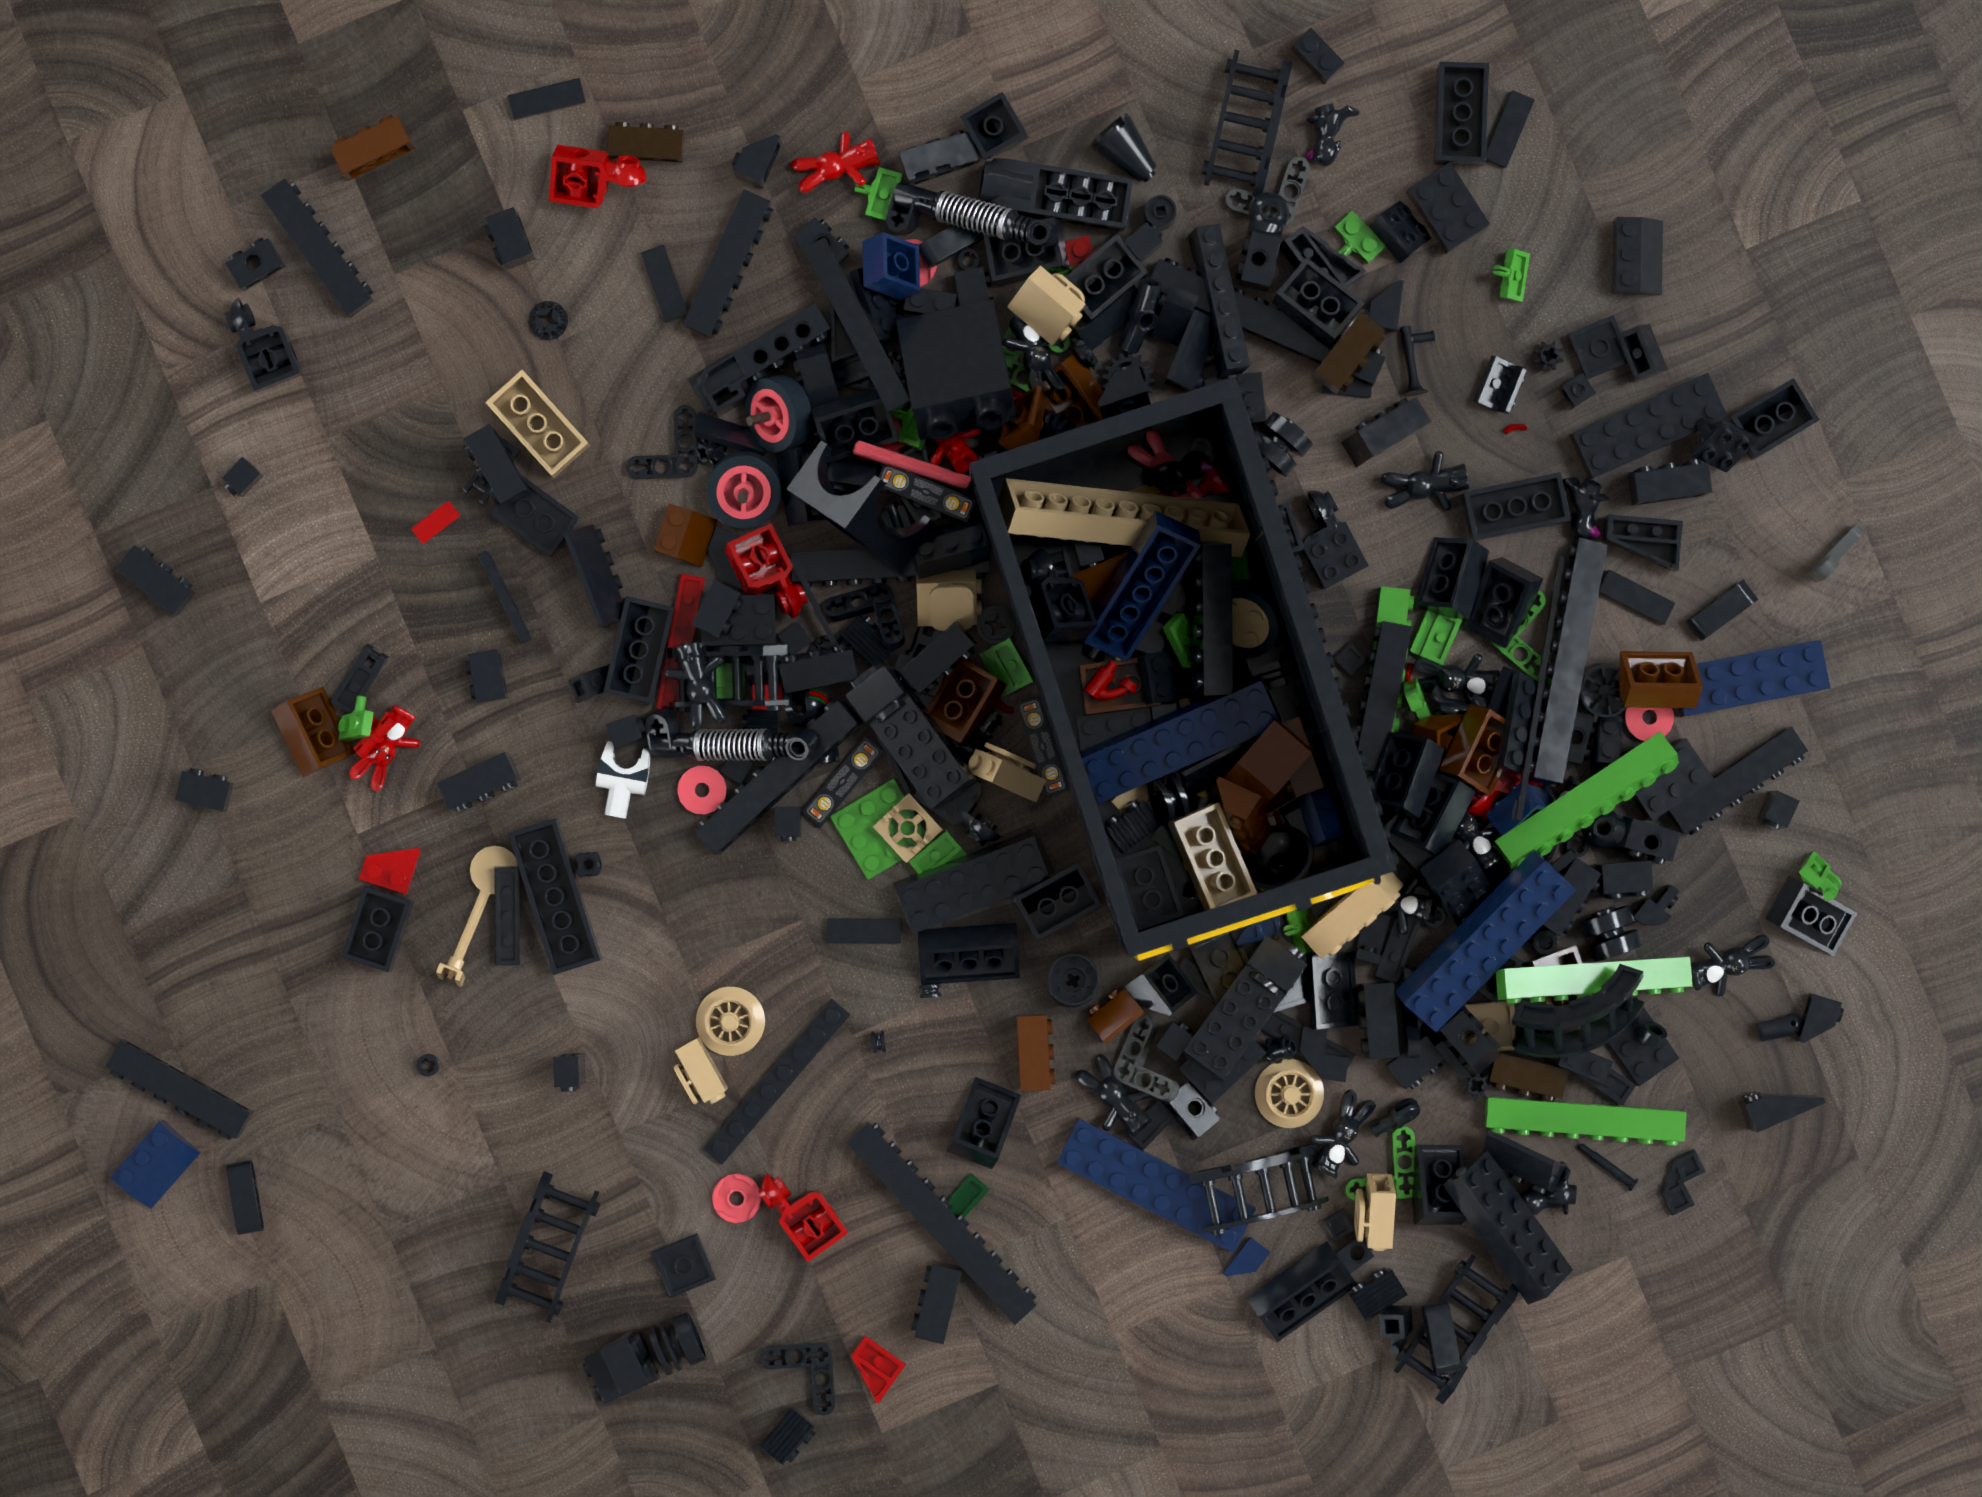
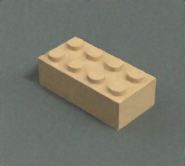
M523 370L485 402L553 478L591 446Z
M1219 802L1210 803L1167 823L1205 911L1257 894Z
M1393 872L1380 876L1381 883L1379 885L1372 882L1364 887L1350 891L1318 918L1304 933L1302 938L1321 959L1327 954L1332 957L1342 948L1346 941H1351L1364 926L1370 925L1382 911L1385 912L1395 903L1394 901L1400 897L1401 894L1398 891L1404 884Z

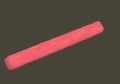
M857 441L853 448L855 455L963 490L968 488L970 483V477L862 441Z

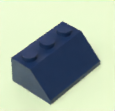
M162 1120L147 1134L112 1174L110 1179L127 1194L152 1209L201 1152L166 1121Z

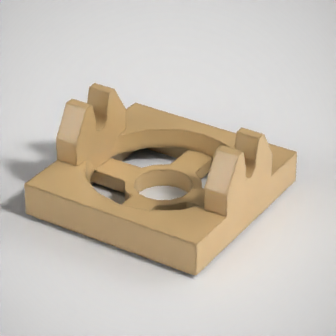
M910 793L873 826L906 863L943 830ZM909 809L918 812V814L913 819H904L899 814V811ZM892 817L899 824L898 832L893 837H891L889 831ZM923 819L926 822L924 839L917 833V824ZM905 821H911L915 825L914 833L908 836L901 832V825ZM905 837L912 838L917 845L905 847L897 843Z

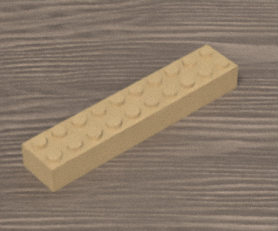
M1007 478L1004 481L998 499L1007 531L1014 535H1032L1040 538L1051 537L1062 540L1070 539L1088 543L1098 542L1132 547L1154 511H1157L1199 530L1200 541L1218 540L1232 544V557H1242L1250 536L1240 506L1236 503Z

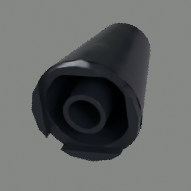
M1128 113L1124 114V118L1120 116L1100 133L1102 138L1098 142L1094 139L1090 144L1096 152L1137 182L1141 180L1147 182L1156 174L1154 171L1156 164Z

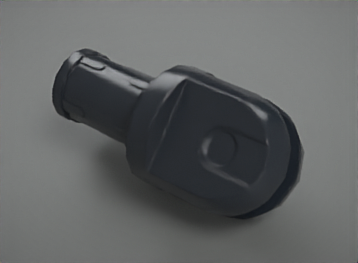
M1406 1098L1393 1106H1389L1386 1111L1387 1114L1368 1125L1377 1138L1393 1127L1401 1129L1405 1124L1414 1120L1420 1114L1421 1107L1414 1098Z

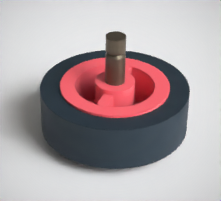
M776 375L756 381L748 390L745 400L746 423L755 440L761 447L771 452H781L802 445L807 440L811 431L812 410L809 399L801 385L786 375Z
M740 451L725 456L714 466L708 479L707 500L711 510L722 522L736 528H753L765 523L773 516L780 503L782 489L779 473L768 459L754 452Z

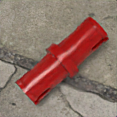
M385 712L381 719L371 727L370 736L362 738L354 745V751H357L356 753L359 756L365 758L378 743L381 744L384 741V736L398 723L394 719L395 717L389 712Z

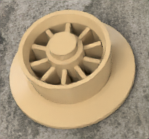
M723 987L711 992L701 1002L696 1015V1028L702 1042L710 1050L721 1055L735 1056L749 1051L758 1043L765 1028V1015L760 1002L753 994L739 987Z
M1283 1059L1282 1063L1277 1064L1274 1062L1270 1064L1260 1074L1255 1086V1101L1259 1111L1269 1122L1283 1128H1296L1310 1122L1320 1111L1324 1100V1088L1321 1078L1310 1065L1296 1059Z

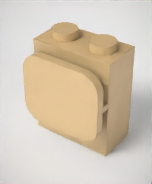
M1040 266L1028 277L1007 307L1047 342L1053 345L1058 339L1063 341L1070 334L1072 329L1069 326L1072 325L1074 327L1083 315L1080 312L1086 304L1084 303L1085 297L1083 293L1063 275L1058 273L1051 275Z
M976 569L951 570L919 579L916 573L918 626H932L936 630L945 631L956 621L965 630L971 628L972 625H977V615H982L981 600H977L976 595L981 594V579H976Z
M987 742L984 747L992 750L993 753H985L975 749L968 764L969 769L975 776L1033 802H1037L1046 780L1030 773L1029 769L1025 768V766L1035 769L1036 764Z
M700 1037L675 1050L682 1065L678 1063L673 1068L694 1105L700 1101L698 1095H700L704 1103L709 1100L711 1104L726 1096L724 1092L728 1087Z
M1367 1173L1366 1194L1363 1196L1362 1189H1356L1354 1212L1356 1239L1362 1242L1363 1234H1365L1367 1248H1372L1375 1251L1393 1249L1396 1191L1392 1174Z

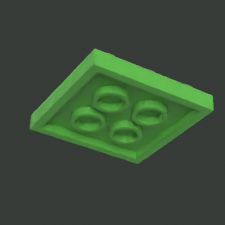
M894 779L830 816L868 880L903 860L873 828L880 819L905 797ZM913 810L899 811V814L904 819H913L916 816ZM893 817L889 825L891 837L898 832L899 825ZM911 821L902 823L901 832L904 835L908 836L914 833L915 825ZM921 823L917 824V833L924 839L926 832ZM905 837L897 843L905 847L917 845L912 838Z

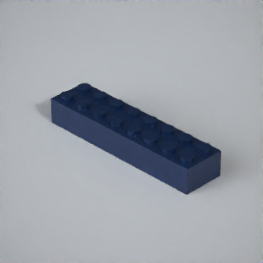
M1259 674L1233 685L1232 695H1210L1080 751V755L1090 786L1100 804L1258 736L1268 728L1275 718L1281 722V717L1262 675Z
M1534 849L1404 981L1395 993L1412 1012L1437 1032L1569 899L1576 889Z
M1079 1117L1056 1161L1057 1164L1232 1253L1235 1252L1248 1224L1226 1228V1233L1213 1236L1211 1231L1202 1233L1201 1228L1212 1224L1204 1186L1201 1187V1183L1191 1184L1190 1173ZM1214 1186L1221 1221L1238 1219L1239 1213L1235 1196ZM1247 1203L1249 1216H1252L1256 1208Z

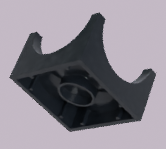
M820 441L787 487V490L842 533L899 571H902L936 523L924 515L915 524L903 528L879 526L876 518V507L880 493L886 483L874 475L858 491L844 496H837L831 486L827 471L828 458L833 448Z

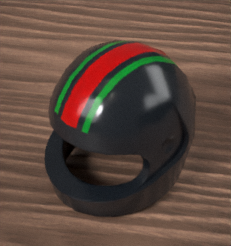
M818 688L790 693L784 692L783 700H789V705H784L789 720L794 726L805 727L810 720L825 713L823 709L829 704L826 694ZM792 698L795 701L798 713L794 709Z

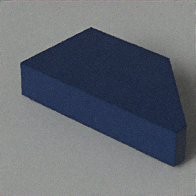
M1279 915L1248 925L1237 939L1236 944L1261 942L1267 935L1271 937L1273 934L1282 937Z
M1250 1237L1223 1274L1230 1276L1256 1272L1270 1254V1251Z

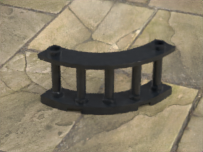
M1234 50L1233 59L1228 58L1224 73H1228L1229 76L1210 160H1204L1201 175H1206L1205 186H1209L1211 174L1248 182L1250 186H1254L1252 196L1257 197L1264 191L1292 62L1283 61L1281 70L1271 71L1237 63L1239 50ZM1239 73L1273 81L1272 84L1277 85L1276 92L1271 91V93L1233 85L1234 74ZM1230 94L1267 102L1269 106H1272L1270 118L1265 117L1264 120L1226 111ZM1224 121L1262 129V132L1266 133L1264 146L1254 147L1220 139ZM1217 149L1256 157V160L1260 161L1258 171L1249 173L1214 165Z
M787 645L714 646V651L707 652V647H702L706 664L718 655L729 656V661H732L733 700L719 701L722 706H766L767 710H782L781 705H789V700H779L778 660H780V655H788ZM667 648L668 658H675V663H678V670H683L676 648ZM744 656H751V661H754L755 700H743L742 661H744ZM764 660H768L769 700H765ZM715 669L707 676L714 683V696L717 698V680ZM678 679L679 702H669V707H677V712H690L691 701L689 702L686 693L687 680Z
M1619 964L1611 978L1601 986V990L1592 996L1588 994L1579 999L1569 1001L1567 1005L1554 1006V1004L1521 1000L1512 1017V1025L1523 1027L1524 1031L1514 1052L1535 1057H1567L1592 1051L1612 1041L1634 1022L1645 1005L1644 1001L1633 998V992L1644 977L1643 971ZM1581 1026L1579 1030L1563 1033V1029ZM1535 1030H1553V1034L1535 1033Z
M1317 1144L1296 1146L1277 1152L1273 1156H1262L1246 1160L1245 1163L1236 1164V1168L1233 1169L1231 1164L1189 1174L1191 1184L1201 1183V1187L1204 1186L1212 1224L1202 1227V1233L1211 1231L1212 1236L1226 1233V1228L1271 1219L1307 1209V1211L1321 1209V1204L1328 1202L1329 1198L1328 1196L1317 1198L1309 1160H1311L1310 1155L1318 1153ZM1294 1160L1300 1165L1307 1200L1302 1202L1299 1200L1292 1168ZM1276 1165L1283 1169L1290 1206L1280 1209L1275 1207L1268 1172H1270L1269 1167ZM1255 1171V1174L1259 1176L1266 1212L1249 1216L1241 1179L1243 1178V1173ZM1228 1177L1229 1181H1232L1239 1218L1222 1222L1214 1184H1216L1215 1179Z
M544 1171L534 1193L533 1202L525 1215L506 1266L508 1268L505 1277L502 1278L495 1303L504 1306L508 1297L520 1298L549 1309L546 1322L551 1323L554 1314L558 1316L564 1303L560 1300L568 1274L590 1217H596L601 1203L597 1202L599 1191L596 1190L591 1201H587L555 1189L554 1185H551L553 1174ZM553 1198L585 1210L586 1213L581 1225L579 1226L545 1213L544 1209H541L544 1199ZM535 1222L538 1224L543 1222L577 1235L571 1251L567 1252L535 1240L534 1236L530 1235ZM531 1248L565 1261L566 1264L561 1278L524 1265L525 1262L521 1261L524 1250ZM521 1274L556 1287L553 1300L517 1287V1284L513 1283L515 1276H520Z
M1471 1254L1466 1262L1464 1260L1459 1262L1454 1270L1456 1275L1437 1300V1302L1446 1301L1450 1296L1479 1316L1480 1321L1483 1322L1476 1333H1474L1473 1331L1468 1332L1453 1321L1455 1335L1463 1339L1464 1344L1467 1345L1459 1356L1461 1372L1449 1374L1447 1377L1445 1375L1443 1377L1435 1376L1432 1369L1411 1356L1418 1343L1429 1350L1427 1337L1424 1335L1426 1332L1424 1321L1407 1348L1403 1347L1395 1358L1398 1361L1394 1369L1396 1373H1399L1403 1366L1407 1364L1437 1385L1436 1388L1439 1389L1435 1399L1441 1404H1444L1455 1391L1468 1368L1466 1365L1471 1357L1477 1354L1488 1337L1487 1333L1494 1324L1497 1325L1514 1303L1519 1293L1513 1283L1507 1290L1504 1288L1500 1289L1472 1270L1470 1267L1476 1257ZM1464 1276L1496 1297L1497 1303L1492 1310L1483 1308L1455 1289Z

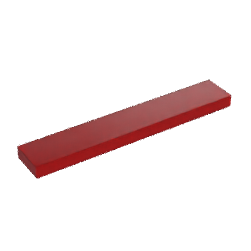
M681 573L667 648H676L680 644L694 641L697 627L691 624L700 608V596H703L706 578ZM668 649L666 651L655 711L662 706L669 707V702H679L678 679L665 676L666 669H678V663H675V658H668ZM670 707L676 712L679 722L681 712H677V707Z

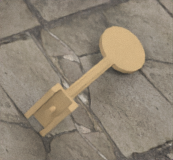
M485 847L473 858L470 874L473 883L480 890V893L454 955L450 957L447 965L440 963L436 971L438 978L442 980L446 973L448 974V979L452 980L453 976H455V982L460 987H462L465 980L464 973L461 971L464 964L463 958L489 896L494 895V866H518L513 853L504 847Z

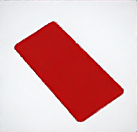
M447 501L412 527V531L420 542L424 544L460 517V514L451 502Z

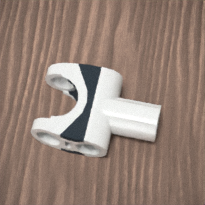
M608 741L599 763L596 787L609 789L604 815L626 819L631 793L645 795L650 773V750L643 748L641 759H638L637 764L629 769H624L616 763L613 744L611 741Z

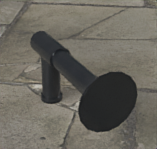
M1403 326L1400 330L1409 378L1408 389L1403 396L1421 395L1427 393L1428 390L1421 386L1418 379L1414 343L1435 341V333L1432 330L1431 332L1412 334L1411 326Z

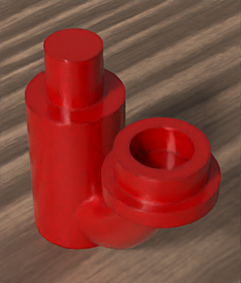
M1110 660L1105 667L1100 666L1083 690L1095 699L1110 700L1128 692L1134 694L1137 685L1125 677L1123 681L1120 680L1119 682L1122 686L1107 690L1106 687L1115 677L1113 672L1118 667L1116 663Z

